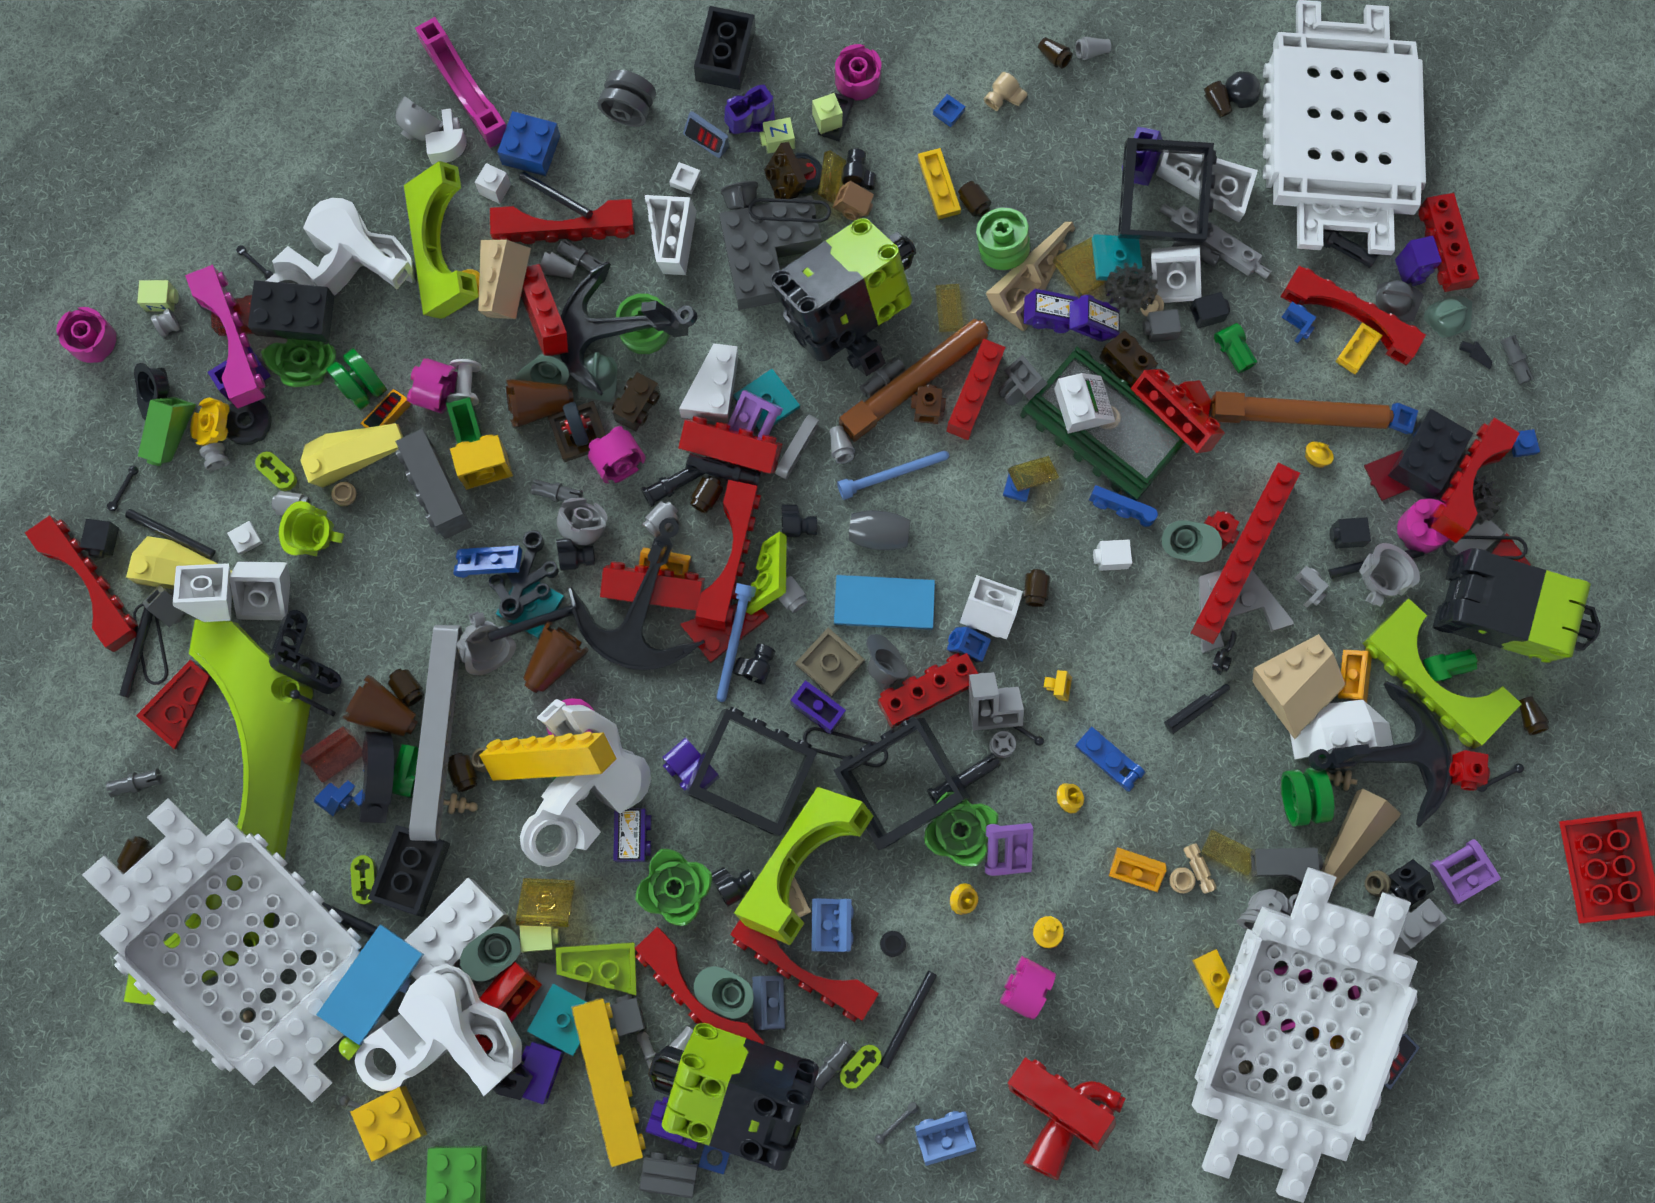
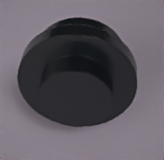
M888 931L881 937L880 948L885 955L896 957L905 950L906 941L901 933Z

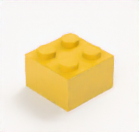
M485 435L478 441L471 443L468 441L460 442L456 447L450 448L457 476L466 490L513 476L506 449L498 435Z
M406 1086L398 1087L350 1112L371 1162L379 1160L427 1135Z

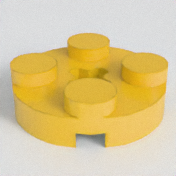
M205 398L198 405L202 406L199 413L194 412L190 426L192 438L197 439L195 443L201 446L224 441L228 434L226 423L229 405L214 398Z

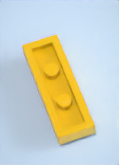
M941 148L919 153L918 161L938 220L960 214L961 208Z

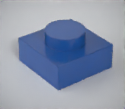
M946 94L933 110V115L949 127H952L965 112L966 106Z
M1400 403L1393 404L1391 408L1394 415L1393 421L1388 427L1404 434H1412L1418 410Z
M1535 430L1518 431L1520 434L1512 447L1513 458L1538 454L1540 450Z
M1009 471L1003 496L1026 502L1033 478Z

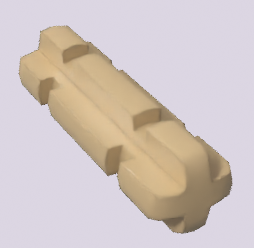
M1192 844L1185 847L1184 852L1186 857L1191 860L1189 863L1197 881L1200 880L1201 882L1199 885L1202 892L1206 894L1214 891L1216 884L1209 877L1211 873L1203 856L1200 857L1199 853L1201 851L1198 845Z

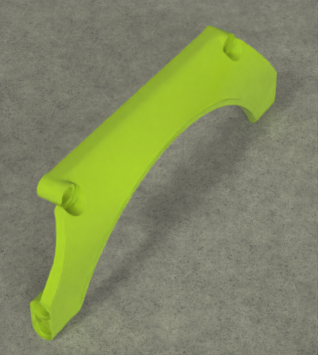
M196 619L194 621L188 654L207 670L219 686L233 714L241 742L243 794L237 827L246 836L250 832L254 836L258 833L269 844L266 848L273 855L277 852L285 859L311 706L299 699H292L290 692L296 689L301 695L312 700L313 690L311 687L274 670L269 663L270 656L257 645L238 623L232 621L203 622ZM237 875L230 876L226 881L227 887L232 891L239 890L243 884L241 877ZM211 894L206 898V906L209 909L215 910L222 905V899L217 894ZM193 913L185 922L186 926L191 929L199 927L201 917ZM268 913L264 917V924L268 928H273L275 913ZM252 931L246 933L243 937L244 944L248 947L256 946L259 943V935ZM174 933L164 941L165 945L169 948L177 947L180 944V936ZM227 951L223 955V962L227 966H234L239 961V955L235 951ZM207 970L202 975V981L205 982L218 974L214 970ZM128 974L123 1002L154 1005L153 1002L156 999L149 992L144 995L134 985L137 980Z

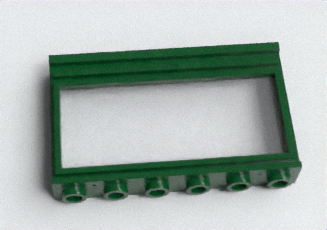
M1077 346L1047 380L1048 384L1022 408L1020 414L1023 419L1027 415L1037 422L1035 427L1040 432L1046 429L1056 437L1054 442L1057 446L1062 447L1065 444L1075 452L1073 457L1076 461L1081 462L1084 459L1094 467L1092 473L1095 476L1100 477L1103 474L1113 482L1111 488L1114 491L1119 492L1122 489L1135 501L1142 496L1186 443L1131 390L1128 382L1118 379L1106 365H1100L1088 351L1081 350ZM1080 373L1101 376L1115 422L1067 433L1054 390L1058 379Z

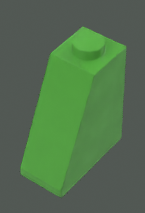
M175 397L150 400L138 457L147 459V463L156 466L171 462L196 404Z

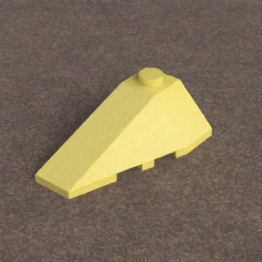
M396 423L324 434L305 444L301 464L308 483L322 488L395 452L399 449L395 441L403 438L399 425Z
M147 536L132 553L126 577L136 584L154 587L161 585L167 589H174L176 566L218 563L173 540Z

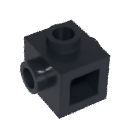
M866 334L853 342L849 347H846L849 354L847 361L853 369L857 368L865 376L870 375L886 364L880 344L876 339L872 340Z
M1414 859L1389 875L1392 886L1390 887L1391 892L1396 897L1411 902L1410 907L1435 890L1430 872Z

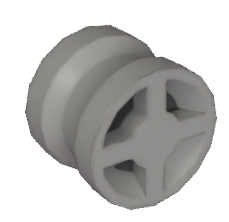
M169 308L165 309L163 314L159 316H151V320L162 338L167 337L172 331L177 332L181 330L176 317Z
M211 443L200 449V455L205 458L204 466L206 470L214 471L230 464L229 458L224 454L225 446L223 443Z
M1007 731L997 732L989 744L991 753H994L997 758L1009 757L1016 748L1015 737Z

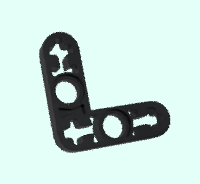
M289 611L281 621L269 657L270 666L277 672L319 692L332 694L341 684L340 675L335 670L298 653L308 620L301 611ZM295 621L296 627L295 629H292L291 627L293 626V623ZM283 636L291 638L294 645L287 644ZM300 666L307 667L311 675L304 674Z

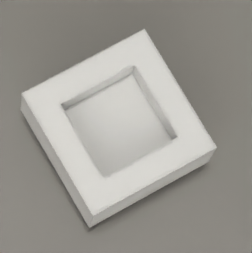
M679 162L671 177L670 186L692 194L701 176V172L696 168Z
M250 521L227 533L240 555L262 544L258 533Z

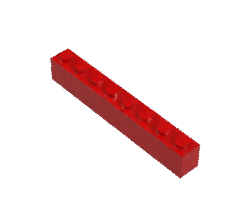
M1277 463L1191 634L1214 644L1300 472Z

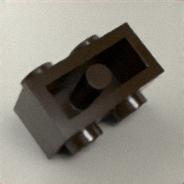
M1125 330L1106 344L1099 356L1120 379L1128 382L1130 387L1134 385L1144 370L1155 369L1158 365L1153 355L1146 352L1139 345L1137 339L1129 335Z
M636 372L633 378L630 377L624 387V394L621 398L618 397L612 406L615 421L635 432L640 425H644L652 405L655 406L661 396L658 383Z

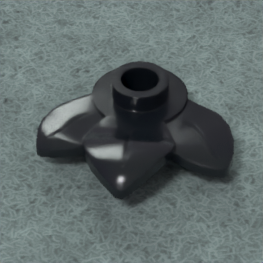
M1233 630L1226 648L1217 651L1213 661L1212 670L1217 671L1219 675L1223 671L1228 672L1232 658L1228 657L1237 639V633Z

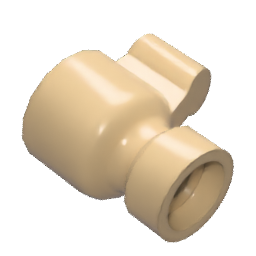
M1002 72L993 83V91L985 96L984 102L993 110L998 111L1003 105V100L1020 106L1028 94L1020 88L1018 81L1011 74Z

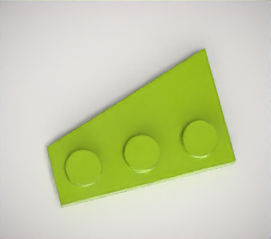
M780 531L762 543L756 565L759 573L756 581L751 583V586L756 587L755 596L751 598V602H748L746 612L750 615L786 593L787 536Z
M635 943L556 947V974L636 995Z

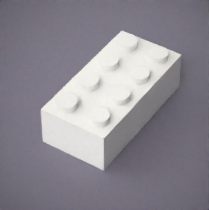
M467 878L405 939L406 942L424 954L411 973L416 980L422 975L428 974L436 966L448 964L458 967L463 949L485 931L499 926L508 917L503 909L473 879Z

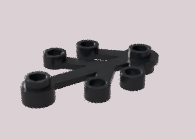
M536 530L528 531L523 537V543L527 549L520 566V571L518 573H506L513 585L511 595L505 589V581L501 575L495 574L489 578L490 587L497 592L501 599L499 613L506 620L518 619L523 614L524 607L537 599L547 600L551 596V590L545 583L538 584L535 590L522 596L523 590L545 577L554 578L559 573L556 563L548 561L540 569L529 574L536 553L543 548L545 543L541 533ZM533 541H539L536 545L531 546ZM554 567L552 572H547L548 568ZM500 580L498 585H493L495 581ZM542 589H547L544 594H539ZM511 607H516L513 611L509 612Z

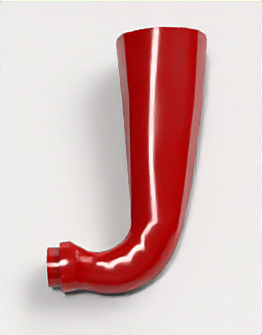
M1096 1081L1084 1082L1073 1088L1075 1091L1078 1089L1083 1090L1091 1097L1090 1101H1101L1113 1112L1120 1113L1126 1099L1121 1096L1122 1093L1113 1091L1105 1084ZM1049 1119L1023 1164L1049 1178L1059 1180L1074 1135Z

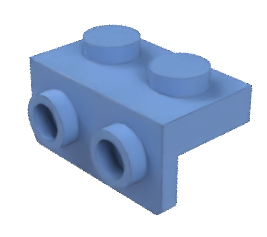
M812 899L811 951H851L853 944L851 920L854 914L851 899Z
M953 1111L946 1114L944 1118L937 1120L926 1119L915 1126L925 1166L976 1151V1145L965 1111Z

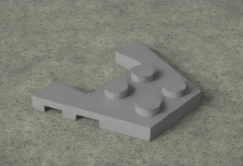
M1222 570L1198 578L1200 613ZM1251 570L1227 619L1262 608L1271 632L1292 626L1294 624L1293 620L1254 571ZM1220 633L1214 644L1201 639L1202 654L1225 646Z

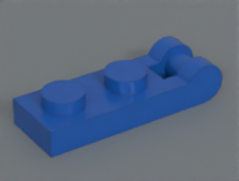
M1095 485L1089 501H1092L1095 507L1100 509L1110 508L1123 518H1136L1143 527H1150L1158 516L1155 508Z
M520 546L459 549L456 553L458 563L454 566L453 574L464 578L468 575L519 572L522 549Z
M1092 726L1075 745L1078 750L1128 792L1133 789V783L1138 778L1141 779L1146 773L1142 767L1129 759ZM1124 766L1130 771L1126 777L1119 773Z

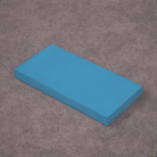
M836 575L834 625L933 630L935 580Z
M379 925L316 1015L356 1044L362 1045L364 1039L367 1038L424 954L385 926Z

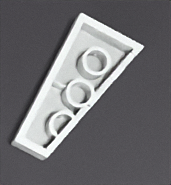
M1163 152L1156 175L1199 200L1202 155ZM1217 158L1216 165H1212V174H1215V186L1210 191V198L1214 200L1213 208L1240 222L1245 214L1258 170Z

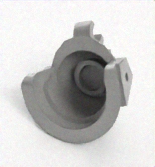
M1389 543L1377 545L1373 554H1368L1359 570L1366 589L1371 591L1366 598V602L1379 607L1383 604L1384 597H1393L1397 594L1402 596L1410 587H1414L1420 581L1419 570L1413 559L1401 548Z
M477 611L468 614L472 625L466 627L456 645L462 662H465L466 671L472 675H484L507 663L515 653L516 643L509 636L490 642L488 632L503 628V626L497 627L492 622L485 621L483 612L479 613Z
M1267 889L1259 891L1251 897L1248 902V908L1240 915L1236 923L1246 930H1252L1262 906L1291 916L1294 908L1293 902L1296 901L1298 894L1292 895L1288 899L1282 892Z

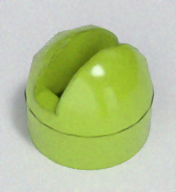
M346 1037L341 1040L339 1051L343 1057L350 1060L361 1045Z

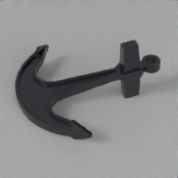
M605 262L590 271L589 275L572 292L561 314V320L567 332L568 352L560 354L562 362L565 363L569 373L576 380L601 396L603 392L595 377L584 364V353L592 342L653 327L673 337L688 336L689 327L695 324L698 317L697 312L688 305H684L676 311L672 307L667 308L658 301L642 302L641 312L645 316L589 318L587 304L598 287L605 282L611 266L609 262Z
M673 517L665 518L659 524V531L662 535L654 538L648 554L650 566L624 622L615 629L600 627L595 623L588 608L573 588H568L572 611L582 636L599 655L616 665L635 670L663 668L686 657L699 645L705 643L704 640L682 643L661 650L651 647L643 636V626L660 567L668 562L674 547V541L671 537L676 536L680 531V523ZM667 523H671L674 526L672 532L666 530Z
M1385 681L1383 685L1390 698L1412 718L1415 724L1416 731L1412 741L1373 749L1369 748V744L1332 748L1328 751L1318 749L1309 755V764L1316 771L1324 769L1325 771L1349 769L1357 763H1411L1417 765L1424 771L1428 780V790L1417 813L1416 825L1420 827L1438 810L1448 794L1452 776L1449 774V767L1452 763L1451 750L1445 732L1431 710L1422 701L1409 693L1408 690Z

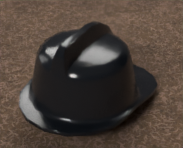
M138 363L134 368L137 404L142 418L146 420L150 400L167 398L170 386L165 368H149L144 363Z

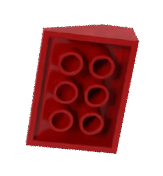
M1642 811L1559 821L1579 924L1655 916V868Z

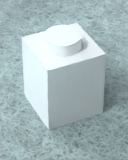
M487 163L475 181L479 195L499 204L511 186L507 172Z
M1130 540L1100 541L1097 549L1093 551L1094 563L1098 564L1099 571L1129 569L1132 564Z

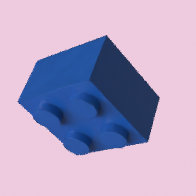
M512 111L497 151L501 164L546 177L560 139L558 125L555 122Z

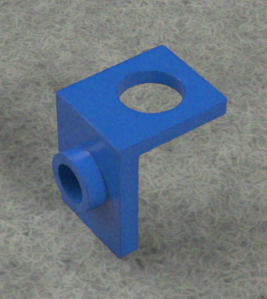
M705 1145L699 1167L724 1174L730 1153L719 1150L723 1155L722 1162L719 1165L713 1166L708 1162L707 1154L709 1151L717 1148Z

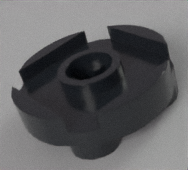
M260 400L237 408L233 403L230 404L226 423L227 437L240 445H251L264 440L272 423L268 408ZM249 415L251 422L244 426L240 421Z

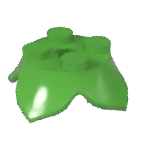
M287 339L286 343L276 342L268 345L261 351L267 367L281 377L283 384L290 387L320 385L327 373L326 368L333 364L336 358V351L330 344L325 345L323 342Z
M946 792L937 803L954 794V792ZM966 800L928 824L924 836L925 845L934 854L950 857L962 866H978L987 854L988 837L986 836V826L990 824L998 825V813L988 805L971 804ZM956 824L966 827L967 831L964 832V837L955 835Z
M661 849L651 859L649 875L638 885L635 900L645 911L661 914L671 924L685 926L697 916L700 902L710 890L712 874L703 864L688 862L677 851ZM676 881L677 885L680 883L682 885L677 895H674L673 892H668V889L672 887L671 882Z

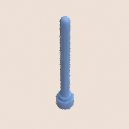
M941 451L856 481L844 479L838 481L837 486L842 499L845 500L853 497V494L862 488L945 461L949 458V453Z
M740 583L736 585L735 593H737L738 604L717 693V700L719 702H724L727 698L748 601L751 602V598L755 596L756 587Z

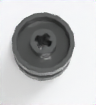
M626 70L610 71L604 84L605 89L601 92L597 102L598 109L615 122L631 127L643 126L648 118L649 108L654 102L656 89L648 80L636 73Z

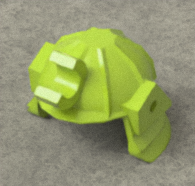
M297 501L291 504L283 514L279 526L280 544L283 550L290 555L307 554L317 557L318 551L329 547L331 541L342 543L344 534L334 531V524L326 516V510L315 508V506L305 501Z

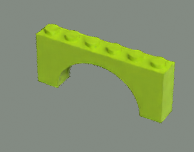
M438 161L404 185L423 315L439 319L449 316L479 297L476 276L458 270L451 272L442 255L440 234L443 216L450 200L461 189L458 167L442 161Z
M1408 598L1362 643L1366 647L1365 651H1369L1372 658H1378L1384 664V669L1387 673L1397 676L1403 682L1402 686L1404 689L1408 690L1411 694L1415 693L1431 712L1434 711L1440 717V722L1443 726L1450 730L1453 729L1459 735L1458 738L1462 744L1473 749L1480 747L1517 710L1521 703L1503 686L1487 696L1470 698L1454 694L1436 683L1425 670L1417 648L1418 631L1427 615Z
M817 787L735 910L734 914L748 928L791 945L804 925L800 917L791 909L789 902L790 887L796 871L807 856L823 843L846 835L860 837L873 818L872 813L862 801Z

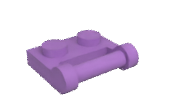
M743 390L728 425H731V430L738 432L739 428L754 431L762 410L765 409L769 412L758 437L762 438V435L770 434L777 416L781 415L783 408L747 390Z
M1031 823L999 826L997 824L987 825L988 862L985 863V873L990 876L1032 872L1033 827ZM999 838H1005V858L1003 863H998Z
M1475 839L1470 840L1464 848L1441 861L1436 860L1430 864V867L1440 879L1454 904L1463 902L1501 879L1486 853ZM1471 855L1476 858V862L1452 876L1447 872V869Z

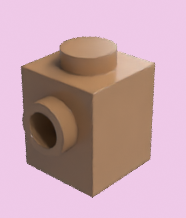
M849 181L840 187L832 208L843 213V216L847 219L857 220L870 213L874 194Z

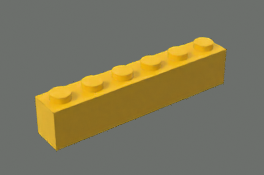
M585 732L577 735L568 733L563 736L548 735L540 738L532 736L527 739L512 738L503 741L496 739L491 741L486 746L487 749L479 755L493 781L602 774L617 759L604 732Z
M600 998L572 1006L571 1009L611 1167L643 1158L641 1150L646 1149L642 1133L637 1134L635 1124L639 1123L636 1108L630 1107L628 1097L633 1095L629 1080L624 1082L622 1071L626 1070L623 1055H617L615 1045L619 1044V1038L616 1028L611 1029L609 1019L613 1018L610 1003H604V999Z

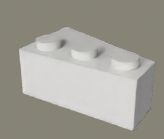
M645 195L655 258L663 274L686 275L697 211L691 198Z
M713 343L679 408L681 418L693 419V416H699L708 419L707 421L729 423L739 357L737 346Z

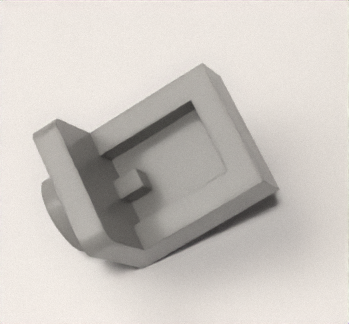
M1306 565L1294 578L1313 594L1303 604L1307 608L1312 603L1317 606L1325 598L1326 594L1324 591L1329 585L1321 579L1322 577L1318 571Z

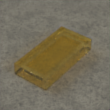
M829 150L824 152L818 195L834 204L840 187L843 184L841 180L846 160Z
M959 284L936 285L935 293L939 332L958 331L963 327Z
M1049 456L1014 465L1008 469L1017 491L1052 482L1059 477Z
M1210 830L1201 854L1245 876H1248L1250 873V851L1252 849L1214 830Z

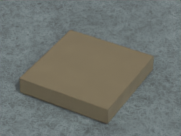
M827 628L795 662V665L828 695L833 697L865 662V659L830 628Z

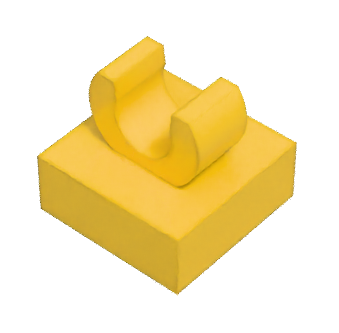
M1057 670L1056 679L1045 677L1043 687L1048 691H1054L1053 695L1058 700L1069 701L1072 676L1067 671Z

